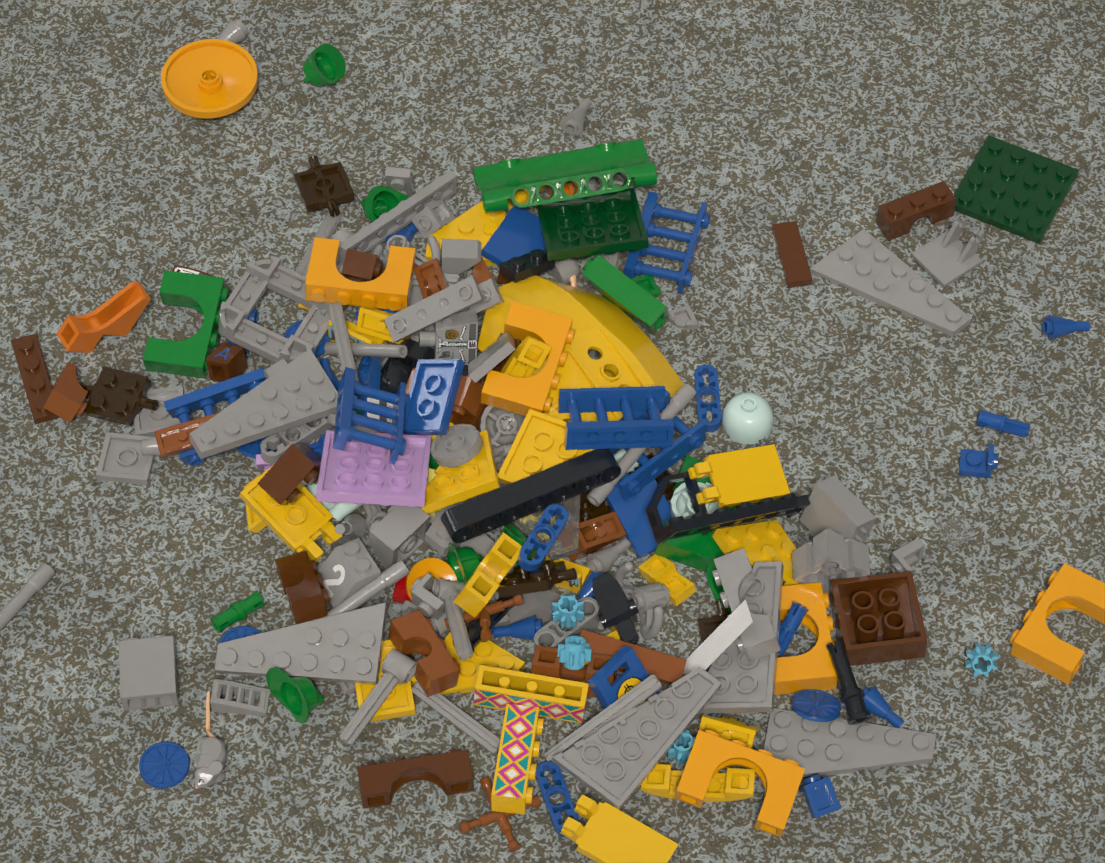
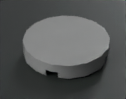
M457 424L449 427L446 435H437L431 443L430 451L435 463L441 467L451 468L461 466L477 456L482 448L483 440L479 431L473 425Z

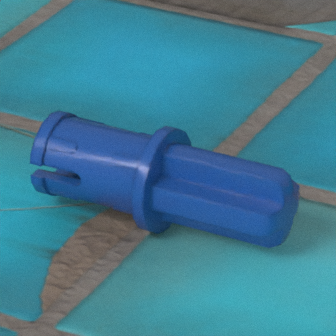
M982 409L977 421V426L999 431V434L1007 432L1025 438L1030 431V425L1027 423L1009 419L1007 414L1002 416Z
M793 601L784 621H780L781 627L779 628L778 643L781 650L778 651L779 655H783L786 652L794 635H798L799 631L797 629L809 610L806 606L802 607V604Z

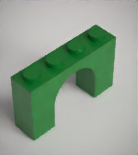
M164 270L159 291L162 303L195 309L204 316V321L200 330L194 336L185 340L172 341L148 337L143 356L145 369L151 372L206 379L208 368L205 359L213 352L214 348L218 347L219 333L217 332L220 307L222 302H226L230 296V289L226 287L225 280L222 277Z
M686 455L678 473L688 472V469L694 467L696 463L704 461ZM709 476L696 479L697 482L704 484L708 482L711 484ZM685 481L676 482L674 490H676L682 483H685ZM736 506L729 507V509H736ZM666 520L663 527H666L669 524V520ZM716 530L704 536L702 533L667 540L661 545H656L654 552L658 556L706 573L713 559L724 556L712 537Z

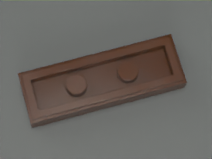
M797 221L772 224V232L787 288L812 285V276Z

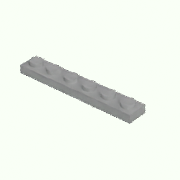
M450 170L444 175L438 176L432 183L419 189L408 199L401 201L395 208L387 213H383L377 220L369 225H365L350 238L344 239L340 244L339 262L344 264L347 248L367 253L384 242L388 235L412 223V217L425 207L441 198L444 201L457 192V175Z

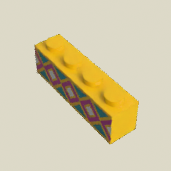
M479 665L473 705L505 710L506 704L539 707V717L582 724L589 684Z
M506 704L491 793V811L525 815L527 804H532L534 787L529 786L530 780H536L537 764H533L534 757L539 758L541 741H537V735H543L544 719L539 718V707Z

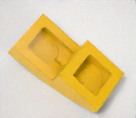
M527 336L510 356L500 373L519 378L531 377L535 368L540 369L552 347L531 336Z
M654 554L638 567V571L650 584L658 582L668 588L670 602L676 607L696 592L695 584L679 574L675 564L667 558Z

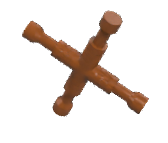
M522 594L515 595L512 599L506 601L499 600L491 604L488 602L475 618L469 613L463 612L464 621L468 623L479 619L480 626L482 627L480 632L481 639L489 641L492 638L491 630L489 629L491 625L490 615L504 611L505 608L513 605L519 606L524 604ZM445 618V625L447 629H450L448 620Z
M484 777L480 780V784L486 790L487 800L491 807L492 781L490 777ZM538 795L533 796L532 804H527L526 809L541 806ZM492 811L478 816L476 820L459 823L460 830L464 834L474 827L480 825L483 827L497 822L502 834L507 838L509 851L512 853L521 848L518 841L513 837V829L508 820V817L516 815L514 813Z

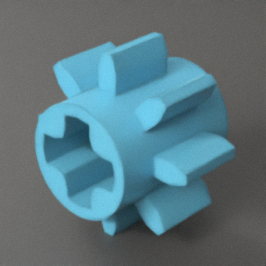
M574 594L572 596L560 595L558 603L552 602V621H559L562 629L564 627H573L575 629L578 620L584 621V602H578Z
M569 636L565 639V644H558L557 657H560L559 662L564 663V667L567 669L579 670L584 667L585 661L591 662L592 649H590V643H586L583 637Z
M976 642L975 648L972 651L966 650V655L970 659L965 661L966 668L973 667L974 677L978 674H984L987 678L989 676L988 673L992 669L998 670L997 663L994 661L999 659L998 652L991 653L990 643L986 646H980ZM983 657L986 662L981 663L978 658Z
M686 730L667 752V758H674L677 761V766H680L681 763H686L696 737L693 738L689 734V730Z

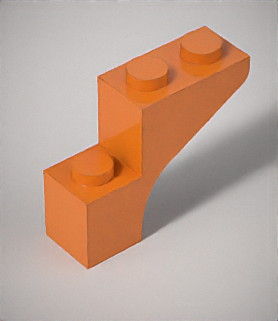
M131 282L96 310L79 316L68 315L56 335L67 352L90 353L103 335H128L151 298L140 282Z

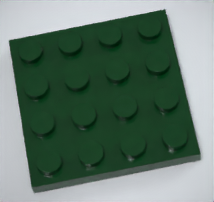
M988 135L954 194L956 197L954 211L1041 244L1076 181L1079 170Z
M634 188L536 205L548 261H563L575 257L587 258L591 255H610L621 251H638L649 248L648 237Z

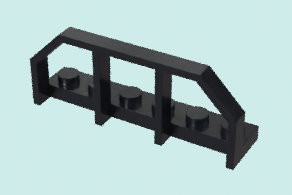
M683 472L665 476L660 480L646 508V513L656 543L661 545L670 539L702 533L703 536L708 535L716 529L747 525L781 516L790 518L809 506L810 501L807 494L796 496V493H791L781 497V500L774 501V498H767L760 501L757 505L747 502L736 506V509L730 510L729 507H723L715 510L713 514H708L705 504L699 505L696 494L701 493L697 480H691L689 473ZM685 481L695 514L689 519H684L683 516L672 518L668 521L669 524L663 527L657 506L668 484Z

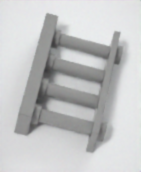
M472 275L385 318L384 321L394 343L410 336L411 340L419 342V331H434V323L455 313L476 310V314L479 315L503 303L504 300L495 279L490 278L477 284L475 277Z

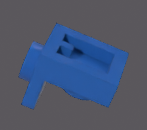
M994 444L988 445V451L961 449L959 475L991 478L992 469H997L999 456V454L994 453Z
M819 774L803 779L805 785L800 786L798 791L799 793L803 792L812 818L841 809L830 777L821 779Z

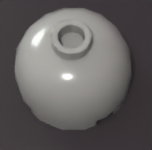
M488 405L480 418V432L488 431L493 448L509 451L526 416Z

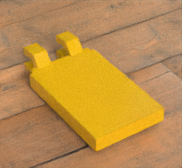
M775 444L708 455L704 458V462L696 463L694 467L688 469L691 480L708 476L711 480L712 487L704 488L701 493L696 494L699 505L717 501L719 508L733 507L747 502H760L767 498L778 499L791 494Z
M270 468L267 469L241 491L239 497L293 552L300 553L306 551L309 560H315V563H317L322 558L324 552L314 540L321 535L322 539L330 547L334 548L343 537L342 534L336 533L335 527L331 522L334 516L319 501H316V498L304 486L300 490L302 495L292 505L290 503L288 505L278 504L257 484L270 470Z
M583 794L576 803L574 811L588 819L585 827L568 816L560 832L578 845L577 852L597 863H668L678 847V843L606 802L604 804L599 802L597 805L594 800Z

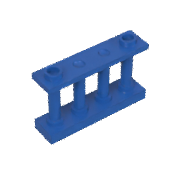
M649 191L642 212L647 237L659 236L688 242L689 246L687 252L653 246L648 242L649 248L629 252L624 267V274L629 278L644 274L678 281V294H683L685 286H690L693 272L690 269L703 228L707 229L709 226L710 214H707V203L702 202L699 214L662 207V204H658L659 193ZM665 217L694 223L695 227L693 233L656 226L654 220L655 218ZM652 255L683 262L681 272L646 265L644 261H641L642 257Z
M345 367L338 387L333 448L343 451L346 441H360L389 449V463L395 464L397 456L403 455L406 446V440H403L404 410L408 399V394H405L406 383H400L397 394L359 384V381L355 380L356 370ZM355 394L391 403L393 408L357 399ZM354 409L390 418L392 423L356 414ZM353 424L391 434V439L356 430Z
M260 368L164 401L165 408L172 418L179 419L180 424L190 421L189 415L191 412L199 409L204 411L205 416L215 414V404L226 401L231 405L240 398V395L248 393L269 377L264 369ZM267 437L200 459L195 449L179 453V457L185 465L196 466L202 464L205 461L204 459L266 439Z
M665 386L559 389L558 413H569L571 422H566V450L672 447L674 434L673 419H661L659 410L664 408ZM622 411L624 420L608 421L607 412ZM633 411H649L650 420H635ZM596 412L597 421L582 422L580 413Z
M666 389L664 408L671 400L670 393ZM633 411L635 420H650L649 411ZM675 416L673 418L674 428L682 436L672 443V447H659L662 451L652 459H649L644 453L639 457L637 462L641 467L630 475L626 472L620 479L619 488L622 499L626 501L631 496L637 495L644 486L693 449H698L706 440L704 425L699 422L690 429L679 417ZM619 448L610 449L611 453H614Z

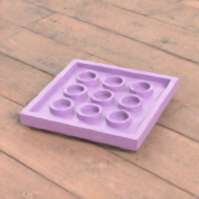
M326 430L316 501L353 503L357 505L378 504L382 506L425 507L432 436L403 434V440H406L404 453L402 456H397L395 464H390L389 449L360 441H346L343 451L334 449V431ZM371 433L391 439V434Z

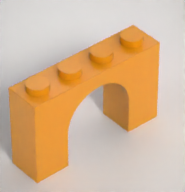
M314 238L305 282L307 301L318 303L339 302L342 305L390 309L392 311H401L408 307L415 269V248L390 245L385 271L374 280L356 282L345 278L338 271L340 240Z
M512 301L505 321L504 333L508 331L513 338L520 340L531 336L550 345L552 348L546 357L547 364L542 371L534 376L519 378L494 370L489 371L481 392V403L523 416L527 415L529 409L543 414L544 412L549 413L553 398L549 396L552 389H557L561 376L557 374L559 366L564 367L568 352L564 351L566 344H572L575 335V329H572L573 319Z
M1064 563L1059 572L1054 570L1048 581L1050 586L1046 591L1043 589L1040 591L1035 601L1037 606L1034 610L1029 609L1022 622L1024 626L1021 630L1016 629L1009 643L1012 644L1010 655L1069 685L1082 665L1085 652L1057 638L1049 630L1046 619L1056 611L1071 609L1082 612L1105 624V583Z
M821 582L782 586L780 621H784L793 601L802 604V607L806 606L809 610L804 616L801 625L807 627L814 634L817 643L805 654L777 658L775 695L797 693L805 689H836L838 678L829 651L826 648L829 643L835 646L834 641H836V639H831L830 632H833L832 616H827L826 609L829 608L828 593H823Z
M699 730L674 799L701 808L709 784L717 772L730 766L755 769V774L759 777L764 787V801L754 828L781 837L805 768L800 767V764L790 759L783 761L775 758L769 751L750 749L739 740L728 741L720 738L721 736L714 731L705 730L704 732Z

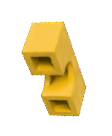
M503 532L491 546L453 602L475 618L489 602L500 586L499 583L517 561L522 546Z

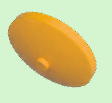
M204 39L184 45L167 59L161 72V84L166 100L177 111L195 118H218L238 111L251 100L258 86V71L253 57L240 45L221 39Z

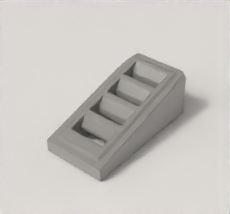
M214 679L210 700L212 712L267 716L270 689ZM221 693L226 694L225 699H221ZM233 694H238L237 701H232ZM244 695H249L248 704L243 703ZM255 696H260L259 706L254 705Z

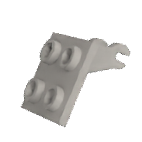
M963 216L960 218V222L954 221L951 229L911 253V257L943 288L982 264V260L976 255V252L984 236L978 232L976 238L974 236L970 238L967 246L959 241L962 229L967 224V220Z

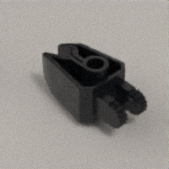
M608 572L594 578L593 594L602 611L598 616L605 630L610 628L612 632L617 630L624 642L636 645L640 638L634 623L638 622L636 614L640 612L633 598L627 599L621 585Z

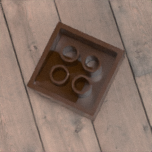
M911 571L831 580L829 600L838 640H842L851 666L925 657L928 640Z

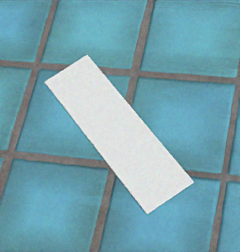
M746 599L686 659L684 676L698 667L706 670L753 622Z

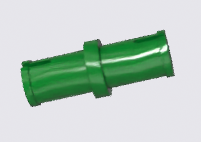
M255 591L240 602L234 601L231 603L228 609L211 617L210 622H213L212 626L215 631L220 633L237 621L239 623L246 620L247 615L264 607L265 603L262 602L263 598Z

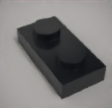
M541 249L532 250L530 253L513 257L508 261L500 263V273L515 283L555 268V260L548 261L547 254Z

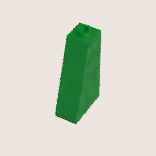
M600 255L595 259L590 258L583 266L582 270L584 272L582 275L584 280L617 305L651 335H654L669 318L668 309L663 303Z

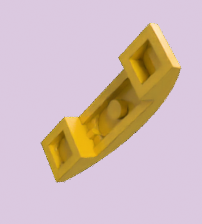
M657 764L641 784V791L674 799L683 771L672 770L671 765ZM727 768V773H716L709 784L703 802H728L752 798L754 796L755 769Z

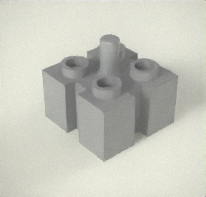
M831 528L825 529L815 536L813 542H807L792 552L793 579L803 584L821 582L823 592L828 594L830 593L831 580L864 577L870 574L868 545L852 538L844 539L843 535L836 533Z

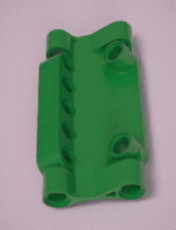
M642 139L618 143L610 142L594 145V147L523 159L516 158L473 167L475 186L481 192L486 214L508 210L507 199L515 207H530L623 191L630 186L631 178L634 188L657 184L656 168L648 157ZM618 172L624 176V183L620 187L615 186L613 183V176ZM591 177H597L600 181V186L596 191H592L588 186V181ZM567 181H572L576 186V190L572 195L564 192V184ZM543 185H547L551 189V195L548 199L540 197L539 190ZM519 189L524 190L527 194L526 201L521 204L515 200V193Z

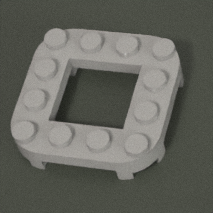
M271 256V259H263L256 262L252 260L247 264L246 272L226 302L223 301L221 304L218 320L219 333L229 341L275 363L284 358L289 364L308 349L315 353L328 333L327 324L331 321L328 306L331 303L307 301L305 293L306 277L280 265L281 258ZM267 288L310 308L295 334H291L289 339L247 319Z

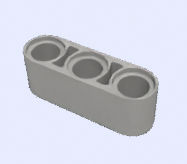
M583 597L578 600V602H584V614L589 613L591 615H584V621L578 620L575 629L573 627H564L562 629L559 621L553 622L551 620L538 630L534 636V652L536 645L548 644L551 645L549 647L558 648V644H565L567 637L579 636L582 629L590 632L593 631L599 624V605L597 601L591 597Z

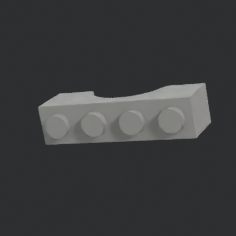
M744 548L713 559L717 568L712 571L717 586L722 585L724 588V592L720 593L724 607H730L732 612L744 601L748 591L757 584ZM750 612L753 622L736 639L740 653L746 652L749 661H753L780 651L781 649L769 616Z

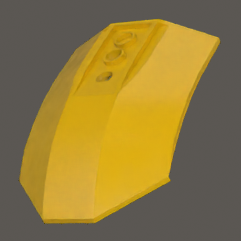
M534 275L515 283L512 281L498 287L504 302L485 311L477 343V350L479 349L481 352L498 339L500 333L504 334L505 321L512 301L573 319L572 329H575V335L572 344H566L564 350L568 352L564 367L559 366L557 374L561 376L557 389H552L549 396L553 398L552 405L559 401V389L665 386V389L672 398L684 385L663 354L637 324L617 305L598 294ZM588 350L598 351L601 354V358L598 360L592 359L588 355ZM547 359L544 360L539 370L536 368L534 369L531 376H534L543 370V368L547 364ZM607 369L613 371L615 377L607 376L604 373V370ZM622 411L607 412L608 421H619L623 418ZM589 412L592 421H597L596 412Z

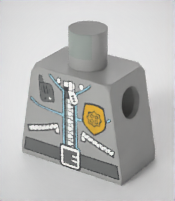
M476 310L455 313L434 323V331H419V347H434L435 359H461L465 362V365H468L477 357L478 320Z

